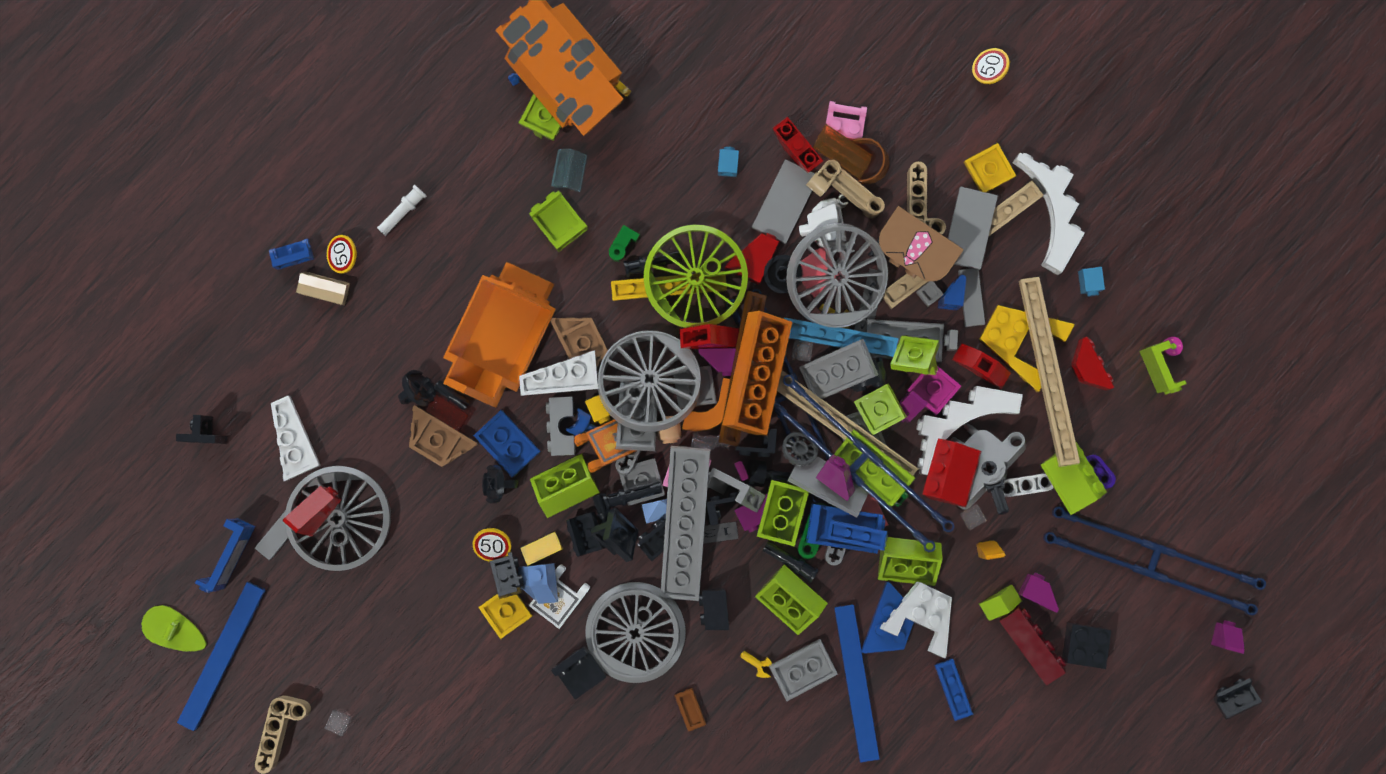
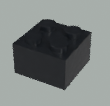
M1067 622L1062 658L1069 664L1106 669L1111 630Z

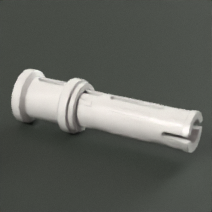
M414 184L406 197H402V202L377 228L387 236L394 226L410 210H415V206L423 198H426L427 195Z

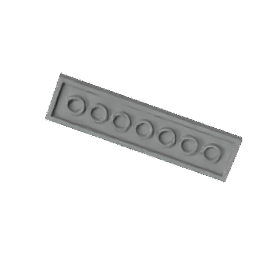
M671 446L660 595L662 598L699 601L710 449Z

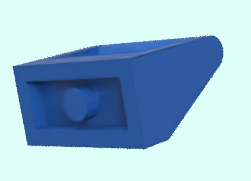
M960 275L950 284L938 301L939 309L957 311L963 307L966 276Z

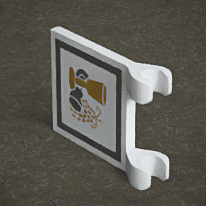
M562 564L555 570L558 602L538 604L533 599L529 604L532 609L558 629H560L590 589V585L584 583L576 593L561 582L559 578L566 570V567Z

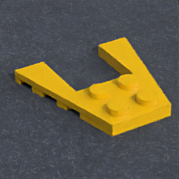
M998 305L979 340L1006 362L1005 364L1018 373L1036 392H1039L1041 382L1038 369L1014 357L1029 330L1026 313ZM1048 318L1052 336L1065 342L1074 324Z

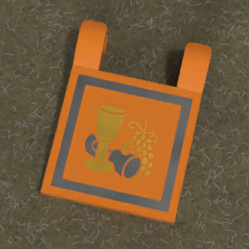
M615 419L574 437L576 446H581L589 441L598 457L597 460L588 463L590 473L637 451L616 449L618 422Z

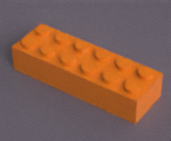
M762 311L748 312L723 426L754 435H767L792 326L791 321Z

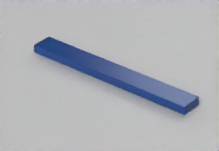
M251 582L246 583L177 721L178 724L192 731L197 730L266 591L265 589Z
M854 605L834 607L859 761L861 763L879 760Z

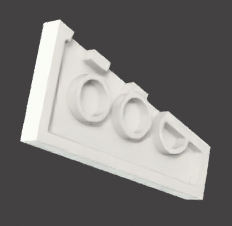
M288 395L271 403L274 426L277 432V444L281 456L280 462L283 468V480L288 481L321 466L291 396Z

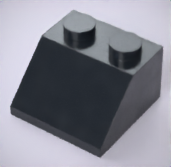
M725 588L702 590V594L699 595V606L704 607V614H700L701 626L705 625V630H729Z

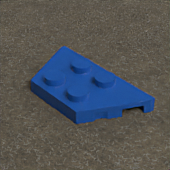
M886 582L861 653L904 650L913 621L905 618L898 636L880 629L881 625L886 623L891 617L892 611L896 610L903 602V597L889 582Z

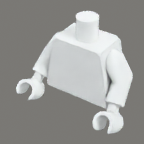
M841 194L837 199L831 198L820 201L812 209V213L807 215L808 224L799 226L800 235L802 237L807 236L813 230L828 224H844L841 208H844L848 202L842 203L840 199L845 198V196ZM836 231L825 234L829 248L836 247ZM841 231V249L845 251L848 242L844 244L846 235L845 231ZM820 237L814 241L819 247L824 248Z

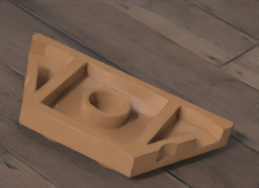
M551 318L550 321L569 359L595 350L596 367L598 368L608 350L592 318Z
M416 405L413 406L409 447L434 463L444 467L478 445L477 442Z

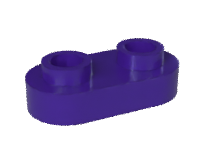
M1097 455L1086 456L1088 462H1094L1093 469L1100 482H1102V476L1107 478L1106 482L1103 483L1104 488L1109 489L1113 487L1116 481L1115 475L1104 461Z

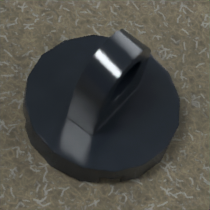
M411 370L407 372L402 378L404 391L398 395L400 403L404 405L414 402L420 406L431 404L436 396L432 381L428 377L425 378L421 371Z
M487 466L486 469L488 471L483 475L482 490L484 496H487L486 501L488 503L497 504L502 499L504 488H519V480H504L503 471L500 466Z

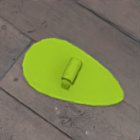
M165 605L154 606L143 616L141 623L142 632L152 643L180 651L203 650L207 645L200 630L185 616L171 607Z

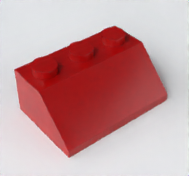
M938 438L922 494L931 500L966 508L981 451L957 442Z

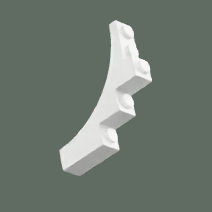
M1019 153L1014 159L1013 164L1022 169L1044 195L1043 197L1050 216V242L1041 266L1059 275L1063 272L1084 235L1079 226L1072 223L1068 224L1079 203L1075 202L1076 199L1067 194L1063 195L1074 174L1070 173V170L1062 165H1057L1050 170L1048 165L1034 161L1031 155Z
M976 386L969 392L968 401H971V404L948 401L945 404L942 412L945 419L923 415L921 419H918L916 430H919L918 435L926 436L921 442L920 450L923 451V454L917 464V468L920 470L919 474L928 475L938 438L946 440L960 426L979 416L994 413L1019 414L1022 394Z

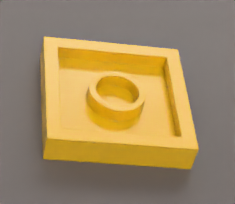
M998 143L964 161L966 168L981 192L987 193L1016 177Z
M496 594L478 607L500 639L533 616L518 594L499 599L498 594Z

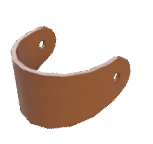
M854 139L853 143L856 144L866 143L879 147L883 154V164L879 172L871 178L857 181L863 185L875 183L884 178L890 165L888 153L873 139Z

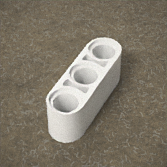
M1046 474L1010 478L1004 482V484L1008 483L1011 487L1010 492L1004 493V496L1012 497L1052 490L1054 487ZM1043 477L1048 479V485L1045 488L1041 485ZM1024 480L1029 482V488L1026 491L1021 486Z

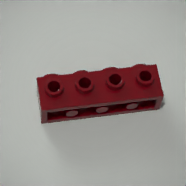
M1018 605L1010 613L1001 616L999 622L1047 686L1066 673L1065 666L1067 664L1061 656L1057 657L1053 650L1055 648L1053 644L1043 638V631L1039 625L1032 623L1028 610L1026 608L1022 609Z

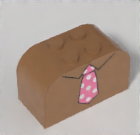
M897 206L879 236L880 247L884 254L890 257V263L898 268L902 265L906 268L905 272L913 278L918 276L926 281H937L945 277L964 250L900 206Z

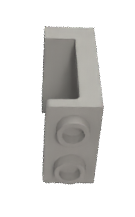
M715 468L709 472V488L724 495L728 486L739 490L735 499L736 502L756 513L758 512L766 495Z

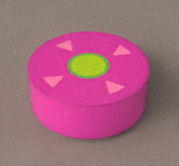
M1169 337L1163 341L1169 340L1172 348L1163 351L1167 356H1176L1181 353L1183 344L1179 338Z

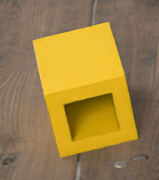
M599 395L585 401L595 423L599 422L601 425L610 420L611 415L604 408Z

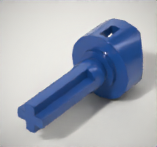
M578 408L576 422L571 427L566 428V431L576 436L584 432L586 433L596 428V426L590 424L591 415Z

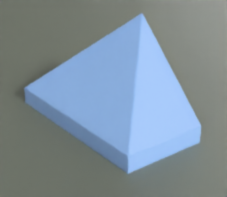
M667 499L642 505L646 523L666 519Z

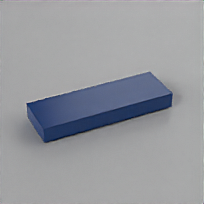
M830 520L827 539L882 551H885L888 531Z
M949 659L935 664L934 666L954 721L973 715L954 660Z

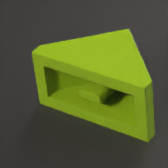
M1011 584L979 603L990 621L1010 613L1022 600Z

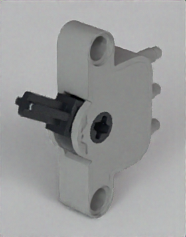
M966 423L964 428L972 436L965 443L956 437H952L951 441L980 450L981 456L967 507L958 506V508L963 510L969 509L987 491L992 494L998 514L1004 515L1009 512L1002 490L1005 488L1004 482L1007 478V469L1025 451V438L1021 433L1014 432L1001 442L987 430L978 431L969 423ZM1016 440L1022 442L1019 446H1013L1012 443ZM991 468L993 473L989 474L988 469Z

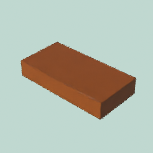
M693 688L674 694L688 732L705 726L706 722Z

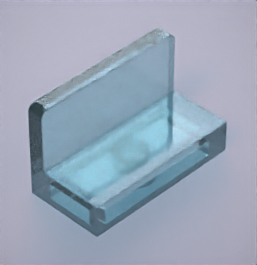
M558 149L551 186L580 191L587 155L572 149Z

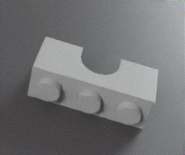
M549 398V402H546V413L550 414V421L547 422V433H550L551 441H547L548 452H551V456L576 455L575 436H566L560 431L561 421L567 417H574V398Z

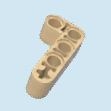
M915 162L907 172V212L930 227L934 224L940 227L939 233L943 234L946 229L944 221L937 218H927V167L922 162ZM915 168L918 169V172H921L918 178L916 172H913ZM919 187L921 194H914L912 188ZM915 205L919 206L921 213H914L912 207Z
M282 695L270 703L255 761V768L259 773H268L277 766L288 720H301L308 716L311 706L307 701ZM278 701H282L284 703V710H280L278 708ZM297 705L303 708V715L297 713ZM273 720L279 722V729L273 727ZM269 739L274 741V748L268 746Z

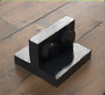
M193 415V419L190 421L192 434H176L177 442L227 444L228 437L212 435L213 417L205 415Z
M616 508L610 509L607 522L591 527L590 534L613 555L618 554L626 562L632 561L638 529Z

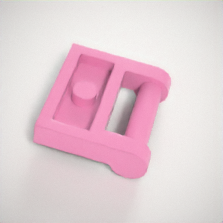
M830 101L824 136L848 140L862 138L867 107L861 106V108L835 104V102ZM841 112L859 115V120L834 117L833 113Z

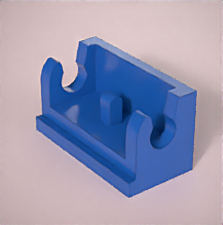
M309 239L269 250L272 266L277 270L314 260Z

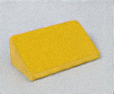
M553 532L520 549L527 566L562 550L563 547L556 532Z

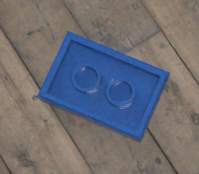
M500 410L473 435L512 478L541 452L503 410Z

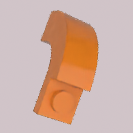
M723 378L720 397L716 406L707 412L692 411L684 419L682 430L701 432L710 430L722 423L730 379Z

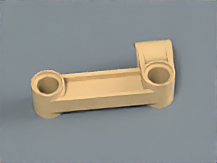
M828 160L806 184L807 187L820 197L832 185L870 219L877 217L885 208L884 201L880 197L873 195L843 170L835 160ZM826 168L831 169L833 174H830ZM871 205H874L877 211H874L871 208Z

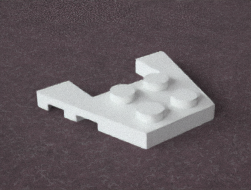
M916 582L902 599L903 602L896 610L892 611L891 617L886 623L881 625L880 629L898 636L904 619L907 618L935 632L928 651L946 658L952 597L921 582Z

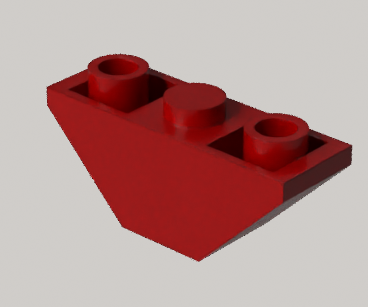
M788 116L773 127V131L784 150L807 173L823 162L822 158Z
M1088 337L1080 339L1071 364L1079 382L1102 390L1113 389V378L1109 373H1106L1103 367L1105 366L1104 361L1100 356H1097L1093 341L1088 339Z
M961 343L952 358L954 362L1000 390L1011 374L999 361Z

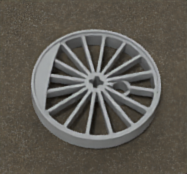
M842 223L819 227L805 236L793 251L787 268V289L796 309L811 322L832 328L851 326L869 316L880 303L888 281L887 261L877 241L863 230ZM836 231V247L829 248L825 234ZM841 231H851L850 240L844 251L841 249ZM859 235L866 242L847 262L856 237ZM819 237L826 251L827 262L810 246ZM870 246L874 256L852 266ZM805 250L811 251L828 269L824 270L800 261ZM836 252H839L840 257L835 261L833 256ZM875 260L877 262V272L852 273ZM798 264H802L826 273V275L796 277ZM877 276L875 288L848 279L852 277ZM827 279L799 294L797 292V281ZM847 281L872 290L873 293L869 300L866 302ZM826 286L809 306L805 308L800 298ZM845 286L864 304L860 310L854 311ZM829 291L822 312L810 313ZM841 291L850 312L841 313ZM835 294V313H827Z
M659 331L632 333L613 344L603 357L598 373L599 397L606 411L620 424L644 432L665 430L683 421L696 406L701 393L700 368L692 351L681 348L678 338ZM650 341L649 370H647L637 342ZM653 341L663 343L665 347L652 370ZM631 344L635 345L644 371L623 350L625 347ZM667 349H669L675 356L658 369ZM620 352L638 372L612 361V358ZM678 359L685 365L662 373ZM610 365L635 377L605 375L607 366ZM689 370L695 377V380L666 377ZM604 381L634 382L605 392L603 386ZM666 384L695 385L693 395L690 396ZM662 389L689 400V403L681 410ZM626 391L627 396L616 406H612L607 397ZM632 391H638L640 392V395L638 397H632L630 393ZM656 391L678 414L666 419ZM647 393L646 422L632 420L639 404ZM650 393H653L663 421L649 422ZM627 402L634 405L629 417L617 411Z
M332 466L317 470L305 477L296 486L288 500L285 517L297 507L296 503L301 493L307 497L310 495L305 488L315 485L319 487L323 486L322 484L332 482L333 489L338 492L337 481L347 480L341 504H338L324 521H328V523L321 526L315 534L330 526L310 553L305 550L301 542L311 536L306 535L298 539L296 532L285 524L288 538L295 551L305 561L318 568L342 571L360 566L380 550L388 536L391 524V511L388 499L383 489L374 479L357 469L345 466ZM351 480H364L365 482L345 506ZM369 484L376 492V495L347 511L366 485ZM379 497L383 511L349 515ZM337 514L342 517V520H339V522L334 520ZM383 514V526L381 528L350 520L349 518ZM349 523L380 530L381 534L376 544ZM347 527L373 546L366 555H362ZM338 532H342L345 536L342 543L336 540ZM330 534V544L325 562L313 555ZM349 541L359 557L358 560L347 563L345 545ZM333 546H340L342 564L329 563Z

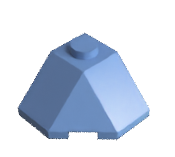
M555 563L518 568V575H522L524 586H521V588L538 604L558 602Z

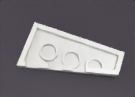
M595 350L519 376L521 396L598 389Z

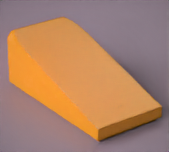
M994 540L977 543L978 557L989 560L1005 556V552Z

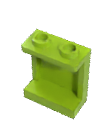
M555 191L551 192L546 197V201L542 204L537 203L531 208L532 212L529 213L558 252L588 230L585 222L581 220L560 191L556 193Z
M1169 340L1140 350L1157 393L1164 392L1165 395L1182 390L1181 386L1187 384L1186 380L1174 382L1163 357L1162 351L1172 348Z

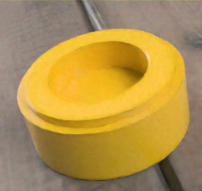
M621 81L615 86L625 97L631 93Z

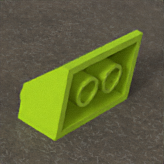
M1077 442L1079 464L1059 467L1056 453L1041 464L1070 515L1092 504L1107 493L1103 483L1100 482Z
M582 454L530 479L538 503L547 518L600 493Z
M771 480L757 537L795 547L809 492L797 486Z
M887 537L885 551L880 550L878 580L912 584L921 582L925 585L935 586L942 564L941 543L934 542L935 550L927 552L918 540ZM927 543L926 548L932 549L933 544Z
M785 565L770 578L755 596L797 635L814 622L828 604Z

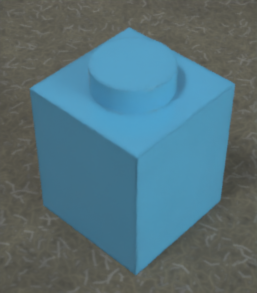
M733 147L720 149L718 176H737L738 150H735Z
M1102 267L1078 271L1081 294L1087 293L1088 297L1097 296L1099 292L1105 290Z

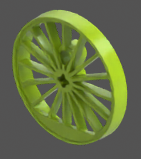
M705 225L682 226L664 235L650 251L644 268V286L650 303L664 319L684 328L706 324L716 325L727 319L743 300L748 283L746 261L738 245L722 231ZM691 232H705L696 268ZM684 233L689 235L693 268L675 240V237ZM712 234L722 239L710 257L701 266L708 235ZM669 240L674 242L690 270L661 250ZM726 242L733 249L734 253L721 261L713 258L723 243ZM660 252L687 273L653 265V261L657 253ZM734 256L738 257L741 269L720 272L722 263ZM708 263H717L718 269L715 272H709L707 270ZM655 268L686 277L656 281L651 269ZM692 273L701 274L698 282L691 280L693 277ZM742 273L741 287L706 278ZM686 281L666 294H663L659 287V284ZM704 281L740 290L735 302L729 301ZM689 284L671 307L665 297ZM703 285L729 303L731 307L720 315ZM692 286L684 320L681 321L674 309ZM699 286L718 316L707 322H704ZM696 287L701 322L689 323L686 321Z

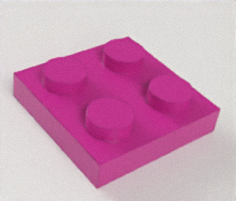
M938 366L936 375L921 373L906 390L907 392L914 391L928 403L925 407L935 416L961 387Z

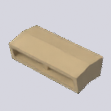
M303 271L300 273L296 293L345 306L350 283Z

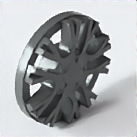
M801 432L789 434L782 444L783 456L785 459L790 460L789 463L793 465L797 464L801 465V467L810 465L818 454V447ZM806 439L811 443L810 445L805 443Z

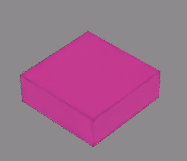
M742 461L734 463L741 481L748 479V474Z

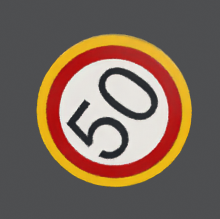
M997 48L983 51L973 63L972 72L974 77L983 84H993L1000 81L1009 70V57L1003 50Z
M335 236L327 248L328 264L337 273L349 272L356 262L357 251L355 244L348 236Z
M495 528L483 529L473 539L472 546L475 554L485 561L490 562L507 557L508 552L511 551L510 538L503 531Z

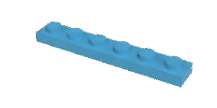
M784 318L792 322L790 339L839 348L864 339L869 353L893 357L897 348L898 338L845 328L826 327L812 322Z

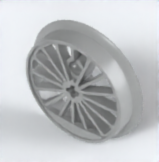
M642 582L620 584L605 592L593 605L586 623V643L589 652L600 668L609 676L629 683L647 682L665 674L678 660L685 642V622L676 602L672 598L660 597V588ZM635 595L634 624L624 596ZM639 595L650 598L647 606L638 608ZM618 598H621L630 625L611 605ZM652 600H655L662 607L652 616L649 606ZM607 606L610 607L627 627L602 616V612ZM665 609L671 619L644 628L661 611ZM641 610H646L649 613V618L645 621L640 620L638 617V613ZM599 619L625 631L597 630ZM672 622L674 629L673 634L645 632ZM639 629L638 633L641 635L633 638L630 630ZM597 633L621 634L625 636L599 645ZM645 636L673 637L674 639L671 648H668ZM626 639L610 655L601 650V647ZM644 640L667 650L668 654L661 660ZM629 642L621 661L612 657ZM640 642L659 662L654 667H648ZM633 643L632 666L623 663ZM636 643L646 670L635 668Z

